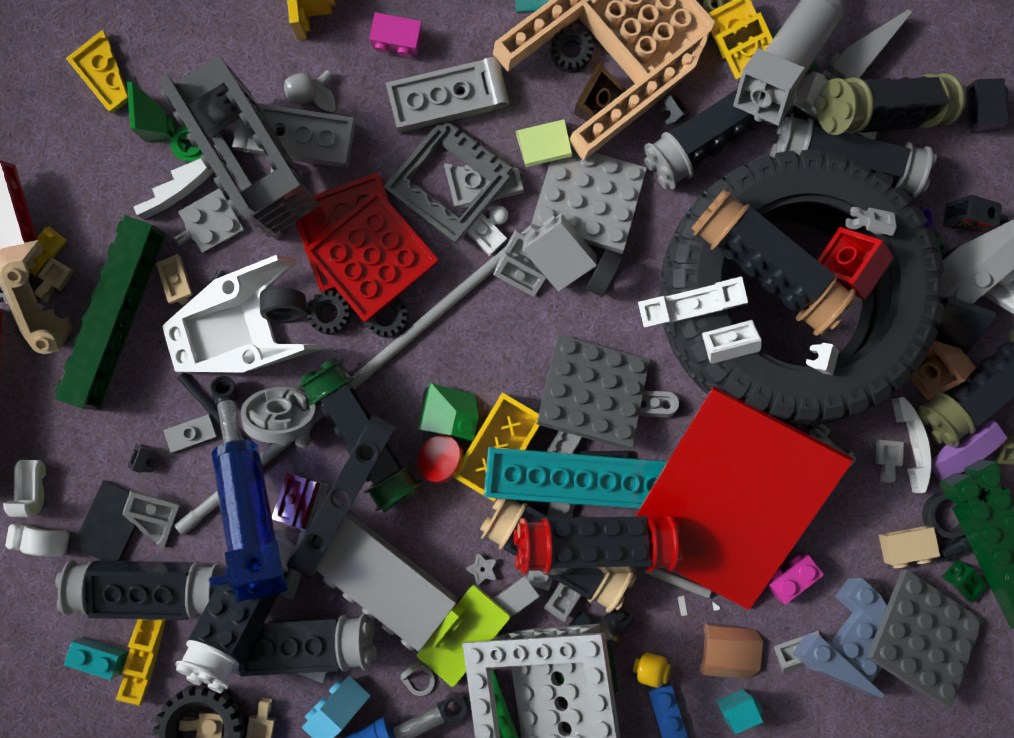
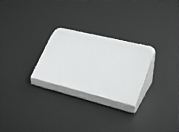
M753 320L702 333L711 364L761 350L762 340Z

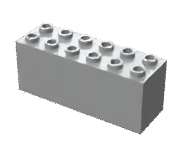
M349 511L314 573L318 571L324 576L323 581L330 587L335 589L337 586L344 592L343 597L350 603L354 604L357 602L363 607L362 612L371 619L376 617L383 623L381 626L386 632L391 635L396 633L401 637V643L409 650L415 648L418 652L458 599L457 596ZM318 535L313 544L315 546L323 545L322 537Z

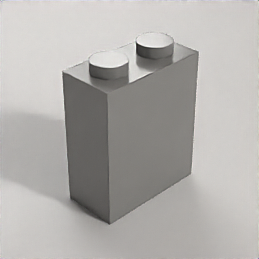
M562 213L557 217L552 216L544 222L543 227L537 231H530L524 237L523 251L558 292L597 266V255Z

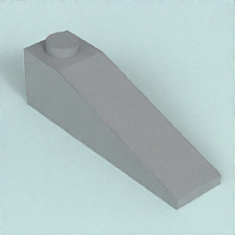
M909 9L846 48L841 55L836 53L828 63L831 66L828 71L837 78L844 80L859 78L912 12Z

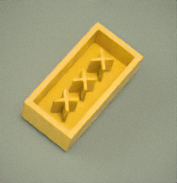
M502 392L466 452L461 470L452 477L484 495L488 447L525 450L539 427L536 424L538 413Z

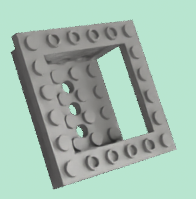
M600 624L517 629L507 631L490 640L467 641L463 643L475 738H500L491 667L506 666L512 667L521 738H620L605 632L601 633ZM556 671H559L563 674V684H560L556 681ZM559 696H562L567 700V709H564L559 705ZM563 721L570 724L571 734L564 732L562 729Z

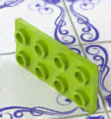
M472 585L417 653V657L447 684L454 687L466 672L463 643L494 638L510 619L511 615L478 586Z

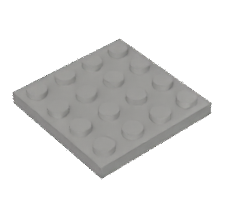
M571 147V157L550 161L531 228L540 229L548 218L552 216L557 217L562 213L587 244L622 254L647 167L595 152L583 161Z

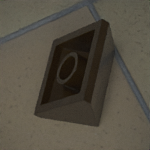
M598 64L575 105L574 115L588 121L627 90L602 64Z

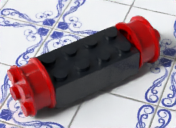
M650 516L542 518L541 522H527L525 518H522L520 523H518V529L514 530L513 535L514 545H518V555L515 556L516 570H521L522 575H527L528 571H542L544 575L644 573L645 571L652 572L655 568H665L667 571H673L676 568L677 561L682 559V547L678 541L679 522L671 516H665L663 520H653Z

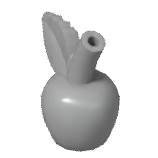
M328 70L315 80H312L309 74L303 72L291 75L285 80L284 91L290 102L304 104L313 100L314 104L324 111L334 112L336 110L334 95L327 87H324L333 78V75Z

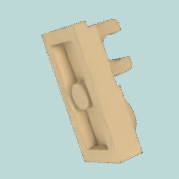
M179 254L157 262L156 265L168 303L173 304L177 301L181 305L189 303L191 301L189 297L193 293Z

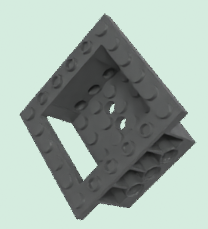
M220 55L176 83L168 75L158 80L163 87L160 91L161 95L176 110L173 114L180 125H186L190 131L187 134L188 139L195 148L199 147L204 154L200 156L202 162L208 170L213 169L217 177L214 178V181L222 192L226 191L231 198L227 202L235 214H239L249 224L252 223L256 229L259 228L268 237L272 236L279 240L285 236L282 231L283 229L320 207V204L250 91ZM240 118L246 127L250 128L254 134L252 135L254 141L268 155L265 158L271 168L275 170L254 184L221 130ZM222 157H224L225 161L227 162L226 165H225L224 161L222 160ZM233 177H236L240 184H237Z

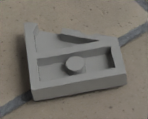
M131 490L123 510V515L145 535H148L156 542L157 546L164 549L179 503Z

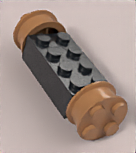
M723 189L691 228L695 231L693 236L699 234L711 244V250L716 246L719 247L726 258L736 261L742 266V270L747 275L758 279L765 290L775 293L780 297L787 308L799 312L796 320H803L814 329L813 334L815 336L819 334L822 336L829 328L831 330L834 329L842 320L840 316L844 309L848 310L858 299L855 296L856 291L854 289L849 291L836 281L837 275L830 272L752 207L746 212L750 204L744 206L731 195L733 190L730 189L728 192L726 189Z

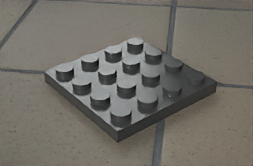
M558 334L536 424L631 450L650 360Z
M902 570L867 658L943 708L951 709L983 620L910 571Z

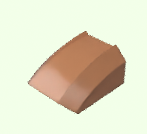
M705 623L703 658L700 665V672L703 675L751 678L760 671L763 640L756 629Z

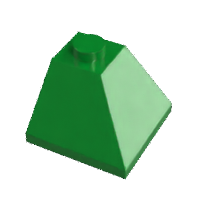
M127 82L130 129L145 142L171 140L173 132L176 131L175 119L133 82Z
M429 383L419 430L437 435H447L460 441H473L478 422L475 395Z

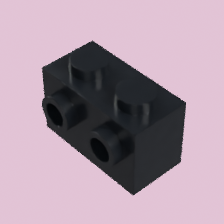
M1005 78L976 79L967 86L970 133L999 131L1008 125L1010 111L1007 109L1008 88L1005 86Z

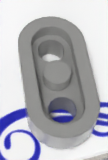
M644 391L642 402L646 407L640 408L639 416L671 417L679 407V400L671 392ZM667 403L670 408L665 409L662 407V404Z

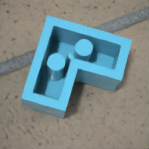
M350 676L343 682L338 680L329 689L331 696L328 699L324 696L305 716L308 721L301 728L312 738H334L370 697Z

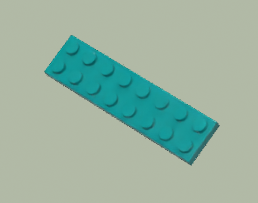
M488 447L484 497L640 508L668 461Z

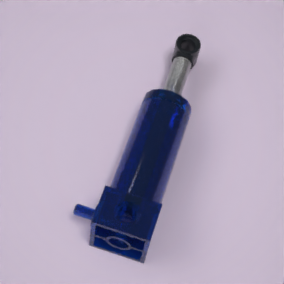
M219 376L212 381L210 389L215 407L218 408L224 443L214 448L211 452L227 546V552H224L227 568L226 574L210 577L209 585L212 588L228 584L236 603L285 592L288 591L281 553L276 541L259 447L256 442L242 440L236 408L238 394L235 383L228 376ZM223 390H229L227 393L220 394Z

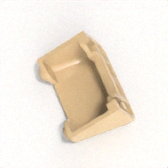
M39 240L0 248V285L19 331L37 353L48 354L60 351L72 330L69 317L64 319L58 318L54 315L53 309L41 311L28 280V269L34 268V258L43 252Z

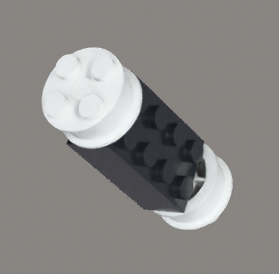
M256 524L261 554L255 558L246 557L244 545H240L234 553L186 643L188 650L182 661H177L175 664L177 667L176 671L186 675V679L191 683L201 685L203 682L208 684V688L222 693L223 689H228L229 687L227 680L232 670L243 666L288 577V567L286 565L290 557L297 550L296 546L287 540L288 535L280 530L273 532L262 525Z

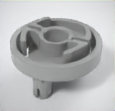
M291 387L264 389L253 394L244 402L241 408L242 426L245 432L256 440L267 443H284L295 440V444L298 447L304 448L311 443L310 430L316 421L315 404L309 406L308 404L311 402L309 397L299 389Z

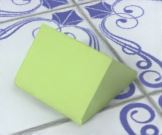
M564 119L515 131L526 167L572 156Z

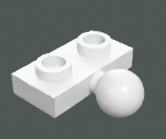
M494 206L490 210L488 219L482 214L467 232L489 256L507 241V238L494 225L506 222L508 211L503 206Z

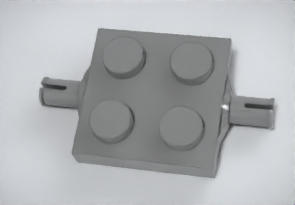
M217 189L178 211L185 223L186 231L174 238L179 245L192 239L197 243L201 252L206 253L243 232L244 228L239 221L238 214H235L229 206L224 193Z

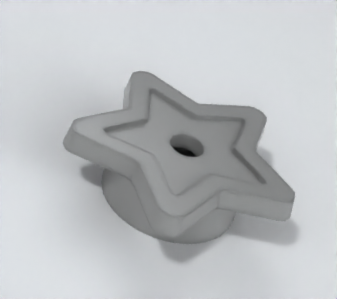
M478 553L475 563L466 568L468 572L475 575L477 585L485 579H496L492 570L496 559L486 560ZM484 567L485 571L482 572L480 568Z

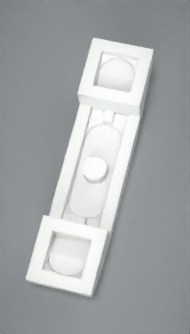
M738 277L667 297L661 296L641 301L638 304L643 326L646 328L726 310L746 304L748 300L743 279Z
M904 397L894 398L891 400L896 422L906 421L916 463L915 468L907 469L912 492L924 493L928 487L931 472V453L928 437L923 423L912 405Z

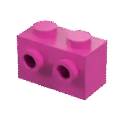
M375 12L369 38L371 46L380 53L391 51L396 52L402 57L409 58L411 55L418 57L423 32L422 22Z
M797 553L787 560L788 563L781 569L778 568L766 585L779 602L786 605L824 575L807 554Z

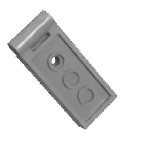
M490 57L386 83L398 133L444 123L447 120L452 121L490 112L493 109L504 108L510 104L500 62L497 57ZM461 90L465 92L463 95L457 94Z
M257 103L292 160L342 168L349 167L356 124L353 117ZM241 118L237 120L232 149L268 156L252 137L254 134L250 128L246 127ZM280 131H285L282 136H278Z

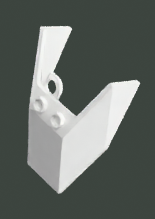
M276 255L215 279L169 319L162 327L175 371L247 372L322 350V345L278 344L274 339L270 322L260 315L261 294L297 263L296 258Z

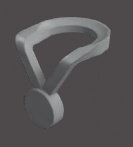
M421 660L414 666L411 665L400 675L402 682L414 695L424 696L434 688L435 676L431 669ZM418 667L426 672L430 678L429 687L423 691L413 688L407 679V676Z

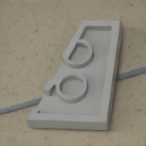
M444 164L455 210L467 207L482 188L485 189L490 181L468 165L460 167ZM513 168L509 174L511 180L494 200L524 193L518 168Z

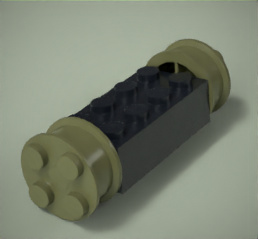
M949 73L938 75L925 74L919 78L866 79L864 81L860 78H848L846 80L835 78L824 84L818 97L815 99L819 123L827 133L832 135H839L844 132L845 134L917 129L918 127L949 126L959 118L966 106L964 88L960 80Z
M1014 329L1009 332L1010 341L1002 343L998 346L996 353L979 362L980 366L972 371L964 382L943 393L936 392L930 403L918 407V416L923 425H926L931 430L930 436L938 444L943 442L950 447H958L960 444L959 440L966 434L972 435L975 432V426H980L1014 397Z

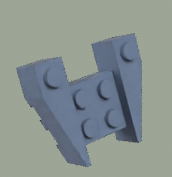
M848 578L835 597L852 612L850 617L829 644L819 635L806 634L792 653L812 671L823 674L864 694L883 698L884 694L871 683L882 667L868 659L867 655L887 605L881 595L863 578Z

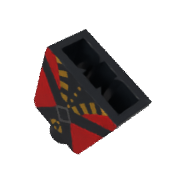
M968 195L946 203L943 226L984 232L1007 223L1008 216L1001 214V203L975 195Z

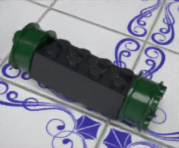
M332 358L321 365L323 370L318 373L311 371L301 377L302 383L297 387L298 389L303 388L311 401L308 404L309 406L319 401L322 402L323 406L320 408L327 419L332 418L336 424V427L333 429L340 440L345 439L348 443L349 448H347V451L350 455L372 417L351 384H348L356 377H351L343 365L345 359L337 360ZM388 443L385 445L366 479L367 482L371 481L373 484L363 491L364 494L369 493L375 502V511L382 509L384 513L394 508L397 500L401 497H404L406 500L416 494L417 486L421 484V481H416L408 469L410 463L401 466ZM361 447L360 454L363 458L370 459L373 457L374 453L371 447Z

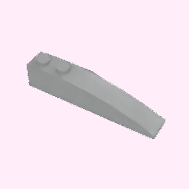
M1014 220L959 246L942 260L944 272L941 273V278L945 279V298L942 300L943 302L950 296L973 304L1014 269Z

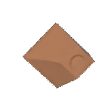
M934 341L931 349L926 352V358L919 368L912 373L910 380L925 398L930 400L936 392L943 393L964 382L976 367L960 348Z

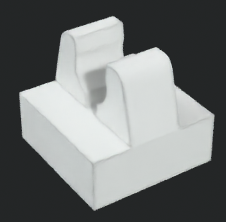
M822 343V345H812L810 350L818 353L819 357L814 361L807 360V365L823 374L833 376L839 350L833 344Z

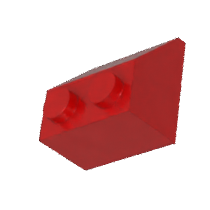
M840 227L817 261L834 275H837L836 281L849 291L854 289L856 291L855 296L865 300L894 257L883 240Z

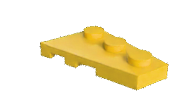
M101 30L66 59L106 109L113 114L128 102V92L107 34L104 30Z

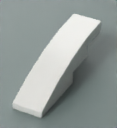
M200 158L172 170L171 173L174 180L153 188L155 198L134 206L137 216L145 220L169 208L202 184L214 172L213 169L208 170Z

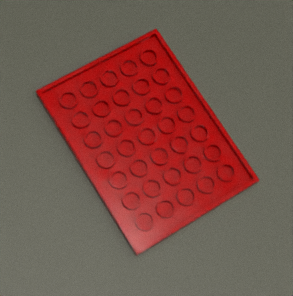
M713 386L635 516H650L653 520H663L665 516H671L674 520H677L679 522L678 541L682 547V559L677 561L676 568L673 571L750 610L845 474L853 459L841 451Z

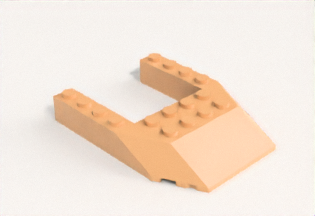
M550 0L496 40L493 55L509 71L553 38L557 32H561V29L566 28L578 18L584 23L635 83L572 133L569 143L584 161L654 106L696 67L702 49L715 23L696 0Z

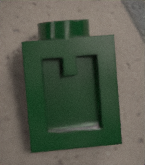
M958 560L942 575V578L953 585L961 596L971 604L987 588L986 583L973 568Z

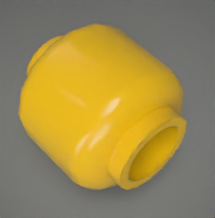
M645 652L641 659L636 658L633 673H637V681L639 683L660 688L663 683L667 684L671 665L667 664L665 657Z

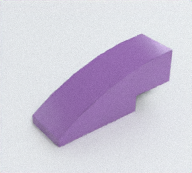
M987 419L980 426H975V432L972 435L966 434L959 440L960 444L958 447L953 448L946 445L931 460V471L939 481L954 473L959 474L964 471L965 467L986 458L1008 438L996 422Z

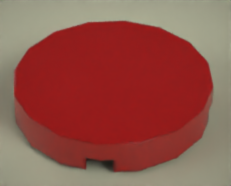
M442 434L433 436L425 442L418 455V469L421 475L433 483L449 482L453 479L451 477L455 473L458 474L461 470L464 460L463 449L450 436Z

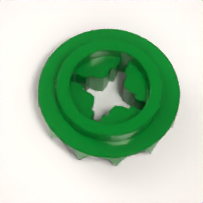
M186 125L178 128L173 133L170 146L173 154L183 162H193L200 159V156L204 154L199 147H190L187 150V146L182 142L190 141L187 137L190 131Z

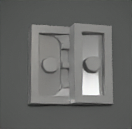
M515 230L493 274L535 297L546 277L523 251L524 237L526 235Z

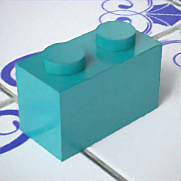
M80 637L71 642L64 666L112 680L120 675L128 651Z
M743 689L716 700L726 724L735 734L763 723L760 716L763 710L757 698L754 699L751 693L748 694Z

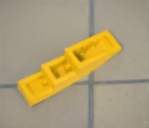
M137 620L128 645L130 651L122 671L124 677L116 697L117 701L142 707L157 659L166 620Z

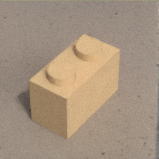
M923 526L879 534L884 563L893 565V568L907 567L908 562L917 561V564L930 563L932 558L940 557L934 527Z

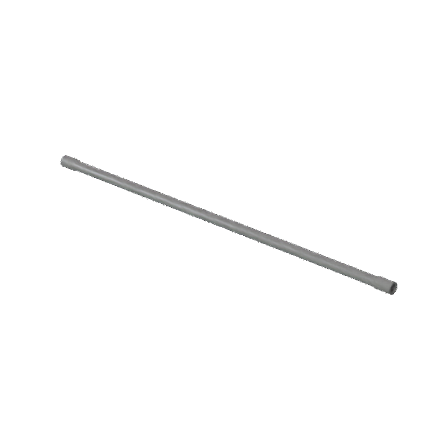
M530 225L522 234L527 235L530 231H537L538 229L531 228ZM505 247L353 375L356 378L348 384H351L355 390L493 273ZM322 402L315 407V423L324 416L320 408L323 406ZM295 440L271 444L245 466L248 480ZM232 478L195 510L189 512L175 524V528L180 534L185 536L206 515L234 492Z

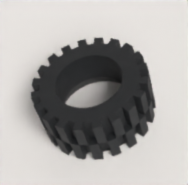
M202 682L201 685L193 687L190 685L184 688L162 706L161 710L163 711L156 716L154 721L159 724L153 728L152 736L159 735V738H184L182 731L179 730L180 719H183L187 709L193 706H207L220 715L224 724L223 738H246L247 730H244V727L248 724V717L243 718L242 713L246 711L244 705L238 706L236 703L239 697L236 694L232 697L227 694L230 690L229 688L223 689L222 693H218L208 688V685L205 686V683Z

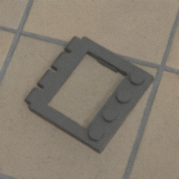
M447 120L442 126L437 124L384 188L457 245L511 180L509 174L513 168L500 158L492 164L496 159V155L482 145L477 148L478 142L464 132L460 134L461 130ZM439 144L490 181L486 188H482L467 206L468 209L461 217H458L410 180Z

